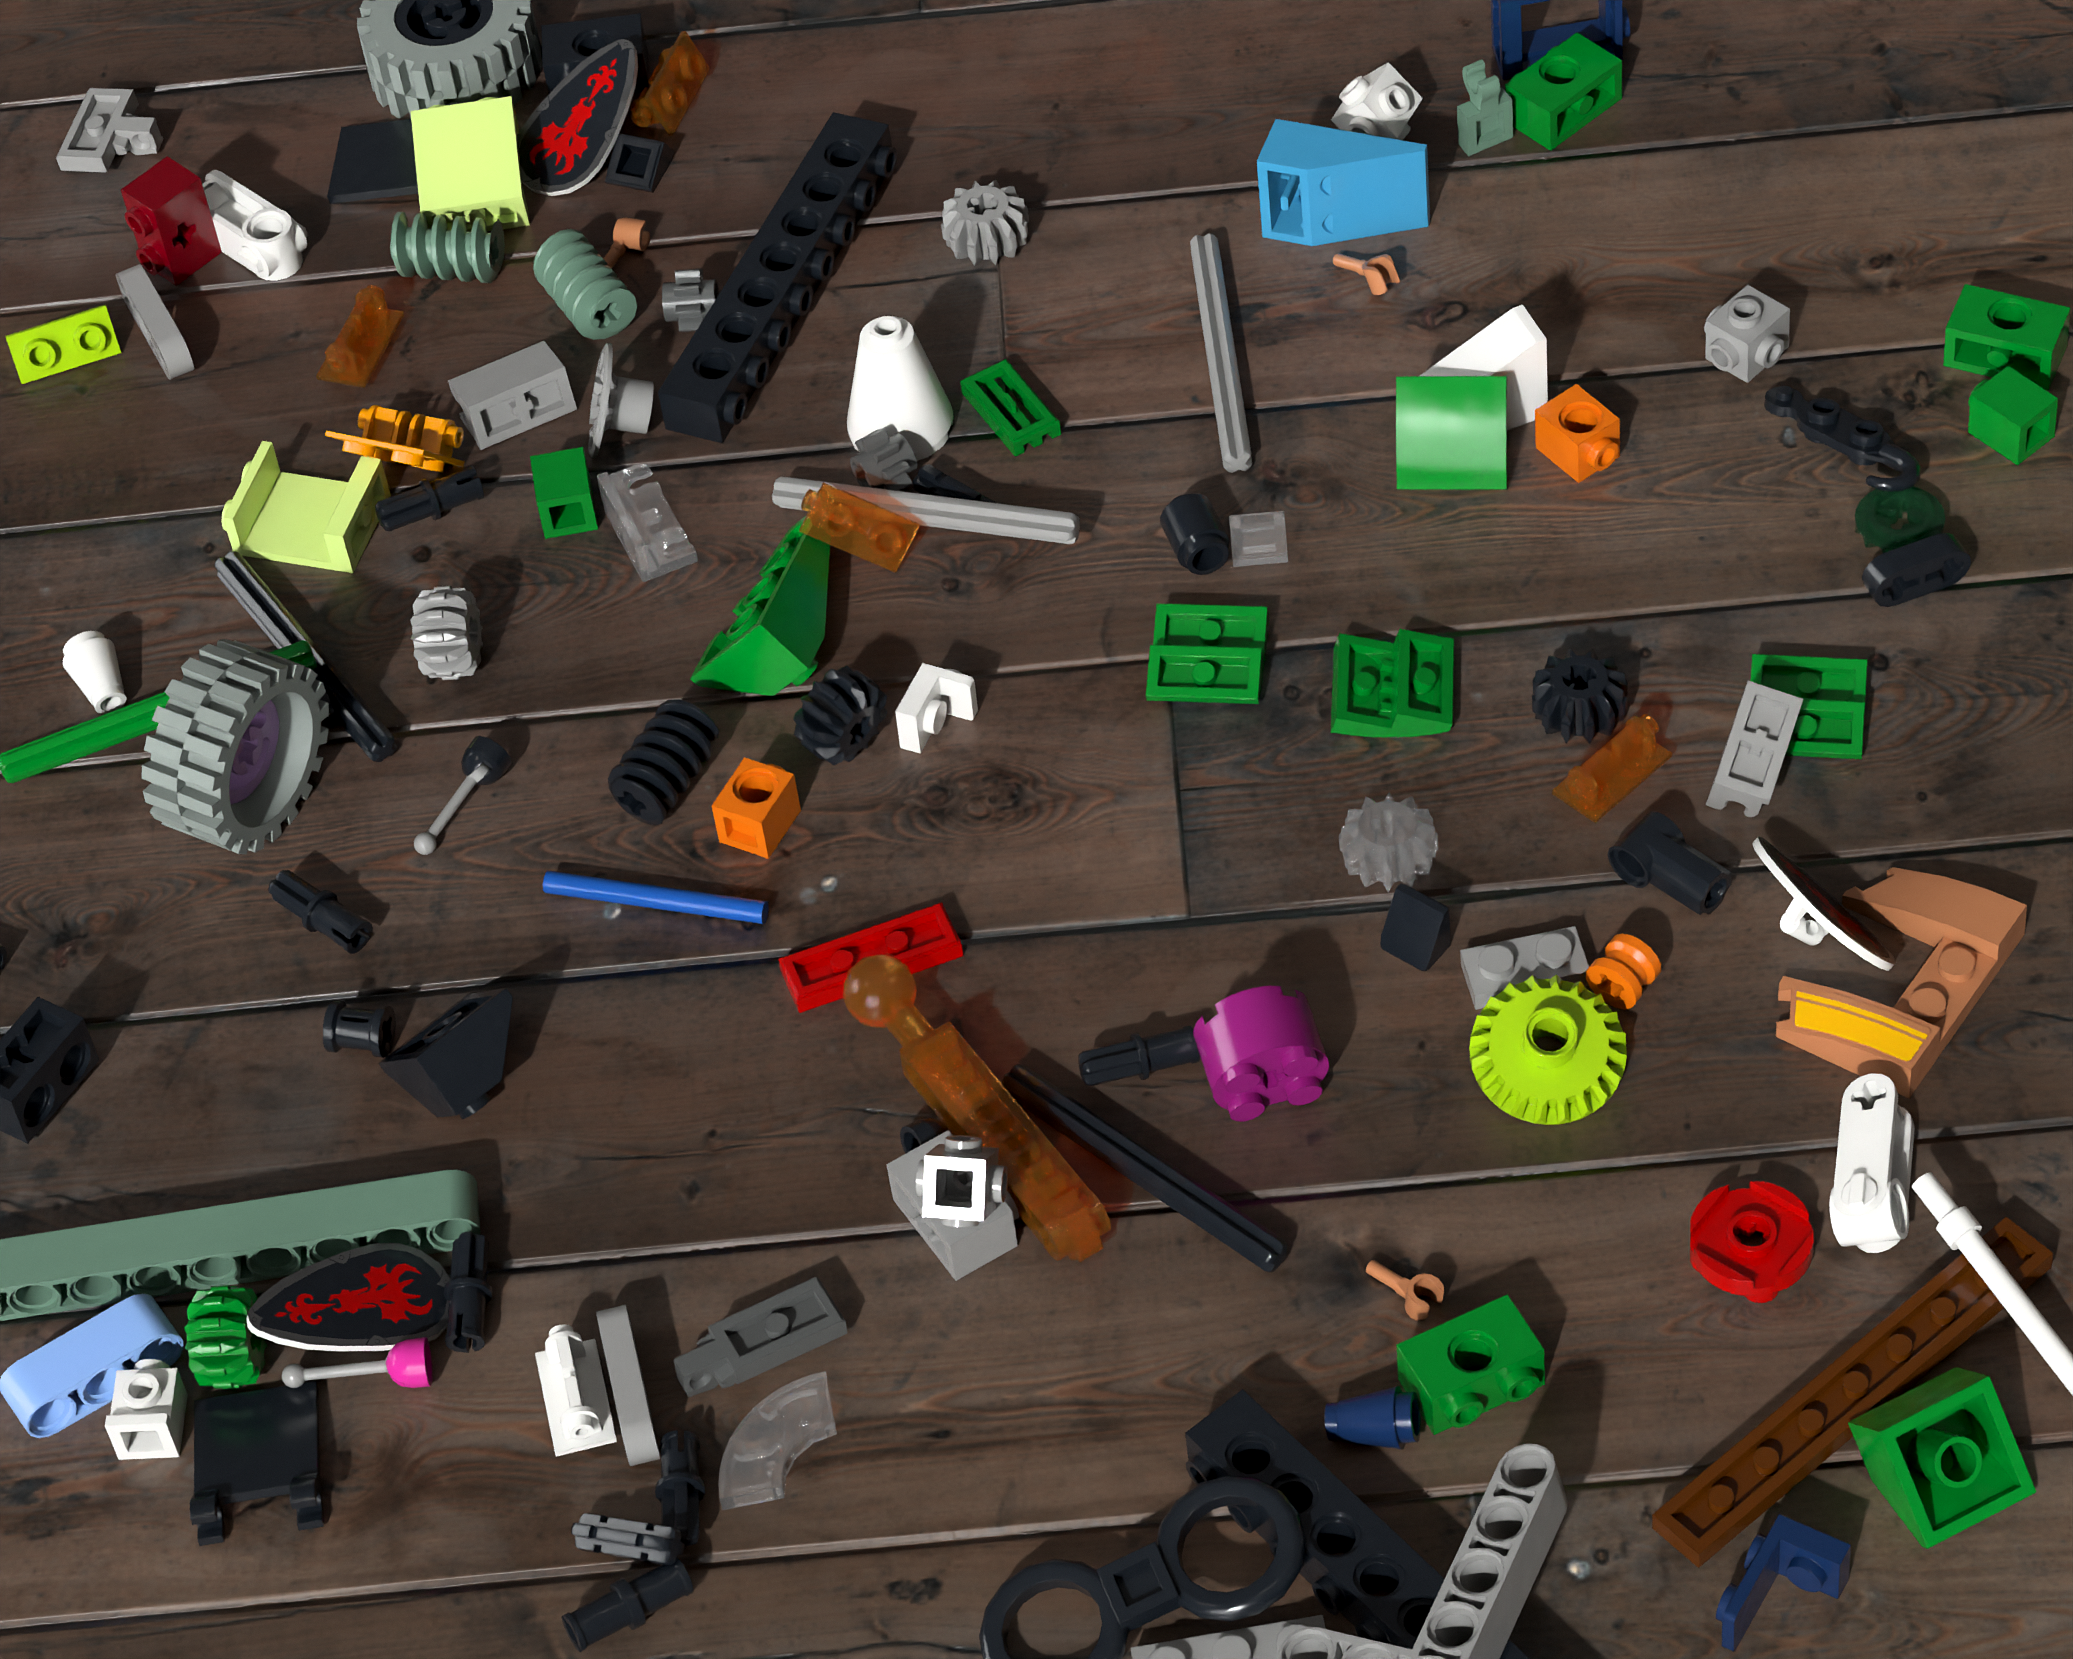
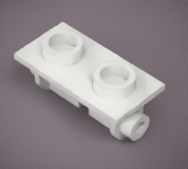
M562 1324L553 1327L545 1341L546 1350L535 1353L556 1457L617 1442L596 1340L591 1339L582 1342L581 1336L574 1332L570 1325Z

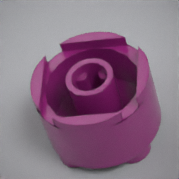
M1270 985L1247 989L1230 995L1215 1004L1217 1015L1206 1024L1203 1016L1196 1022L1193 1036L1213 1098L1219 1106L1228 1110L1232 1120L1240 1122L1252 1120L1264 1112L1265 1106L1287 1100L1292 1105H1305L1318 1099L1322 1094L1323 1090L1320 1082L1328 1072L1329 1061L1309 1001L1304 993L1295 989L1296 997L1284 996L1281 986Z

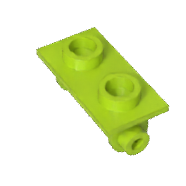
M106 305L5 336L21 384L121 353Z

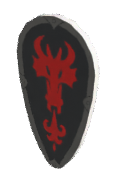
M625 39L617 40L583 60L540 103L520 129V134L517 136L521 182L535 193L548 196L572 193L588 184L602 168L617 140L636 86L638 60L637 50L632 42Z
M1759 836L1752 843L1756 853L1794 898L1780 920V928L1783 932L1812 946L1819 944L1823 937L1830 933L1846 947L1878 968L1889 971L1895 965L1896 960L1885 945L1828 891L1767 840ZM1808 912L1816 922L1813 920L1805 921V913Z
M374 1243L339 1253L281 1279L264 1292L249 1309L246 1323L249 1330L256 1336L278 1344L307 1350H391L398 1342L424 1337L431 1341L444 1331L448 1325L449 1301L445 1299L443 1291L445 1284L451 1279L441 1264L422 1250L400 1243Z

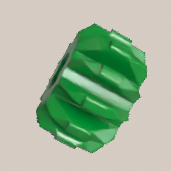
M230 1285L211 1286L210 1289L197 1290L192 1302L187 1308L188 1323L184 1327L187 1334L185 1349L188 1350L189 1354L188 1367L194 1373V1377L200 1386H213L215 1389H231L256 1383L260 1371H262L265 1365L264 1349L268 1346L265 1338L256 1336L247 1327L246 1318L249 1309L258 1300L252 1288H240Z

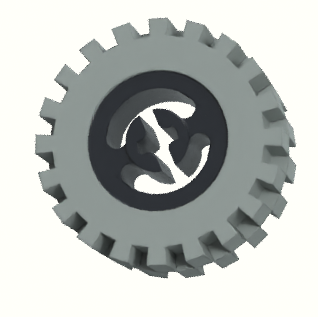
M363 0L359 8L361 17L357 18V29L373 92L375 91L377 100L382 107L389 105L391 114L399 119H402L408 112L411 119V111L427 109L434 105H448L453 102H474L486 97L501 98L512 96L513 104L515 105L523 99L520 87L531 90L536 83L535 72H541L542 50L531 0Z

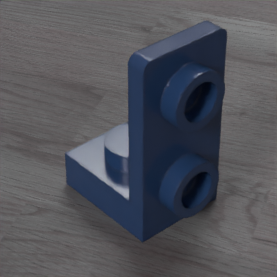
M1779 1514L1767 1536L1759 1533L1754 1538L1744 1563V1569L1747 1572L1739 1586L1730 1583L1720 1599L1716 1611V1619L1722 1622V1647L1735 1652L1778 1574L1787 1577L1794 1585L1805 1591H1820L1839 1599L1849 1581L1851 1545Z

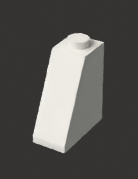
M1522 304L1506 312L1420 376H1507V430L1534 421L1535 410L1548 402L1547 339Z

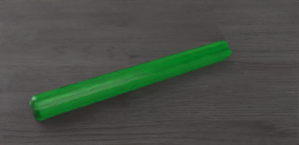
M302 640L270 652L271 654L304 665L313 671L316 668V659L307 641ZM163 692L0 754V770L8 783L13 784L157 730L158 723L152 721L157 706L165 708L170 697Z

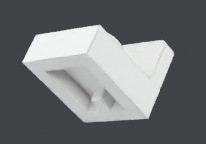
M922 663L895 711L900 748L921 754L931 734H938L941 731L946 714L972 721L978 712L975 680L971 676L964 675L954 669H943Z

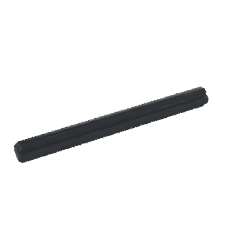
M229 551L225 557H218L214 564V567L218 570L217 576L278 649L302 640L309 643L316 659V668L314 669V672L318 674L316 678L323 682L324 688L332 702L335 718L366 755L374 762H382L387 756H393L397 750L393 734L242 555L236 551Z
M1016 1064L1010 1072L1004 1075L1002 1079L1004 1095L1264 1271L1274 1272L1286 1260L1288 1245L1284 1239L1027 1066Z

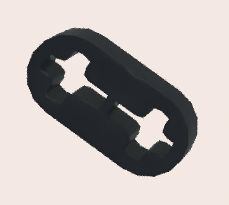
M1951 533L1936 534L1877 556L1864 569L1862 581L1877 604L1884 607L1896 606L1957 583L1970 569L1971 558L1955 535Z

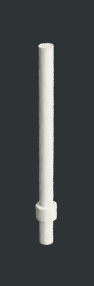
M1932 1172L1919 1177L1913 1183L1912 1188L1939 1222L1936 1227L1938 1233L1952 1250L1960 1249L2073 1396V1354L1979 1234L1982 1226L1966 1206L1958 1207Z

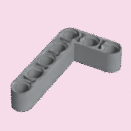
M1538 1444L1519 1445L1504 1454L1498 1463L1412 1649L1319 1627H1306L1296 1630L1286 1637L1280 1646L1279 1659H1500L1567 1511L1568 1500L1553 1454L1547 1448Z

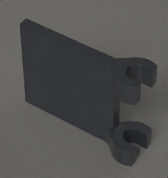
M453 102L448 105L461 104L467 102ZM411 119L341 127L327 194L330 204L418 194Z
M316 1381L303 1383V1385L297 1388L282 1386L194 1400V1494L190 1499V1519L192 1525L197 1524L199 1546L225 1542V1524L222 1509L224 1504L280 1495H290L292 1510L297 1509V1526L299 1531L324 1527V1509L320 1486L319 1392Z

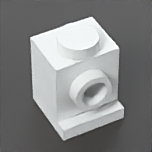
M143 1359L135 1363L133 1370L116 1371L110 1415H106L105 1428L119 1460L180 1457L188 1394L178 1368H170L168 1364L161 1360Z

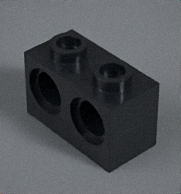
M37 997L0 1039V1131L28 1144L99 1062V1057L83 1017Z

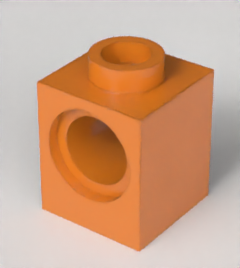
M1575 384L1535 410L1536 449L1576 482L1580 483L1595 472L1608 468L1620 457V418L1579 385Z
M744 757L712 804L719 842L769 859L801 811L794 774L787 772L778 765L763 764Z

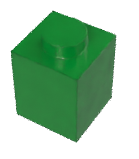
M2007 366L1990 380L1985 379L1981 381L1970 394L1968 401L1970 407L1968 433L2017 466L2055 437L2058 398L2013 368Z
M579 447L530 456L536 503L545 539L598 530L592 484L584 448Z

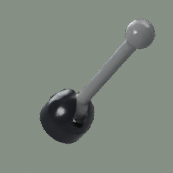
M476 736L472 740L461 760L462 771L466 779L428 831L416 836L414 848L418 853L428 855L435 850L437 836L475 784L490 785L503 776L511 765L512 760L502 746L484 736Z

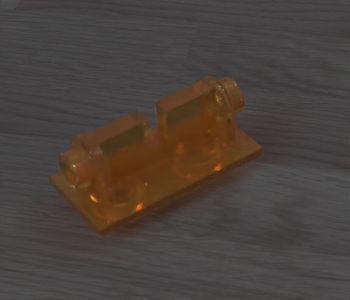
M681 31L674 46L661 52L659 63L648 81L651 86L644 88L640 97L632 103L631 118L636 125L648 127L651 124L661 123L668 135H673L706 77L710 67L686 31Z
M369 285L358 291L355 297L356 304L335 342L326 349V359L316 375L317 380L366 387L404 316L403 311L387 308L384 299L385 292L380 287Z
M823 482L817 492L809 489L802 500L801 509L808 513L799 531L896 573L920 524Z
M1643 714L1641 717L1632 716L1627 720L1626 727L1581 766H1574L1568 772V777L1552 790V795L1594 823H1597L1672 757V752L1656 743L1655 734L1659 731L1657 722L1647 714Z

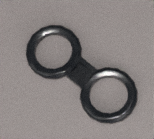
M1228 1475L1202 1482L1175 1501L1159 1526L1156 1543L1153 1542L1098 1569L1082 1561L1051 1559L1026 1566L1002 1583L984 1611L979 1633L983 1659H1011L1007 1644L1011 1620L1022 1604L1036 1594L1054 1588L1076 1589L1093 1598L1099 1606L1102 1621L1099 1640L1087 1659H1122L1130 1631L1180 1607L1202 1619L1230 1622L1260 1614L1285 1596L1301 1571L1306 1547L1301 1516L1282 1491L1258 1478ZM1231 1504L1252 1506L1267 1514L1275 1524L1278 1543L1275 1558L1263 1576L1245 1588L1230 1592L1207 1590L1190 1580L1184 1570L1182 1552L1185 1538L1196 1521L1213 1509Z

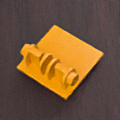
M372 405L369 409L363 408L358 416V427L363 430L362 438L326 431L325 433L327 437L344 441L342 448L344 452L378 458L385 462H398L443 473L445 463L463 467L465 461L451 458L453 447L459 448L461 446L464 432L462 427L456 426L455 422L450 419L444 420L419 413L415 414L412 418V414L409 411H398Z

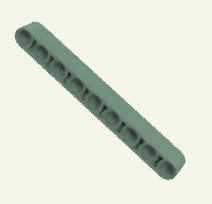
M442 1170L0 1239V1321L114 1304L136 1294L159 1297L210 1289L211 1286L236 1285L287 1277L307 1266L339 1253L374 1243H400L422 1250L427 1255L452 1251L453 1242L459 1238L461 1233L472 1232L474 1235H480L477 1181L473 1175L465 1171Z

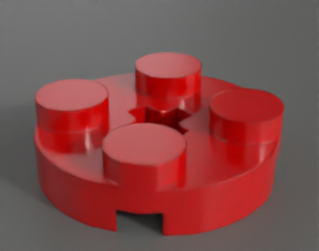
M1750 1181L1749 1188H1738L1729 1191V1185L1719 1187L1706 1195L1696 1206L1690 1220V1262L1693 1268L1709 1283L1723 1291L1745 1296L1748 1300L1755 1303H1766L1772 1301L1779 1291L1795 1284L1806 1273L1812 1262L1814 1230L1809 1222V1212L1796 1195L1781 1186L1764 1181ZM1755 1231L1763 1233L1762 1244L1758 1246L1741 1244V1239L1737 1236L1740 1233L1745 1236H1751Z

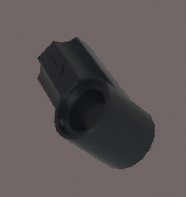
M1650 811L1608 851V859L1613 870L1626 883L1636 888H1644L1650 883L1699 915L1702 913L1710 915L1722 903L1726 891L1731 886L1732 872L1686 844L1684 836L1676 824L1659 812Z

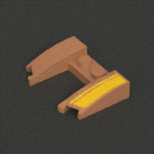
M1892 867L1887 870L1886 879L1864 891L1856 886L1847 890L1842 895V905L1933 946L1935 950L1893 1008L1846 991L1783 976L1779 982L1778 1001H1791L1790 1019L1776 1022V1037L1859 1076L1871 1073L1883 1074L1892 1080L1898 1094L1910 1098L2025 935L2027 905L1991 890L1945 876Z

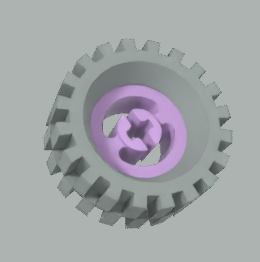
M221 639L218 640L217 646L207 644L199 649L200 661L190 657L181 666L184 675L181 681L172 679L164 691L170 698L165 708L157 706L152 721L158 723L155 735H147L144 751L151 753V760L142 765V779L151 782V784L143 790L145 802L153 805L149 812L154 819L162 821V825L237 854H246L247 850L257 852L264 849V840L274 842L282 834L281 822L291 824L299 812L295 806L298 799L307 800L313 787L307 783L312 770L319 772L323 757L317 755L318 747L321 744L327 743L328 728L321 726V721L329 716V706L327 702L320 700L326 690L323 682L315 680L318 674L312 669L236 640Z

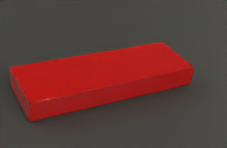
M941 902L779 958L778 961L780 971L799 1013L963 957L961 941Z

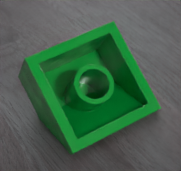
M1955 1367L1848 1422L1872 1482L1919 1544L1926 1549L2036 1493L2008 1420L1988 1375Z

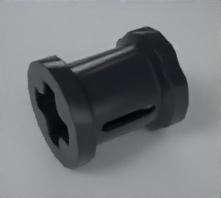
M333 1000L327 1007L323 1021V1044L325 1050L337 1053L342 1048L371 1051L374 1057H387L395 1037L396 1021L394 1009L387 1005H380L376 1010L347 1007L346 1003L342 1000Z

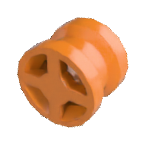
M1617 934L1605 947V957L1595 959L1587 969L1586 980L1595 994H1602L1605 1003L1615 1008L1626 1010L1632 1008L1642 996V986L1652 984L1660 974L1661 963L1656 953L1642 940L1628 934Z

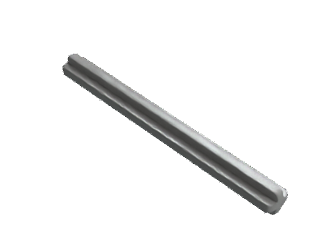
M1211 233L1205 236L1196 235L1190 241L1191 256L1223 467L1231 473L1237 470L1246 471L1252 465V453L1218 238Z
M782 476L775 480L772 493L773 503L781 508L812 511L825 501L832 507V514L1064 544L1075 543L1080 530V518L1071 512Z

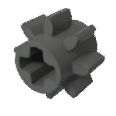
M703 269L675 270L676 282H663L662 304L665 321H678L679 332L696 331L719 295L716 279L703 280Z
M883 428L855 441L860 453L850 458V465L860 486L902 491L913 484L907 474L917 469V459L912 447L903 435L896 433L888 437L886 430Z

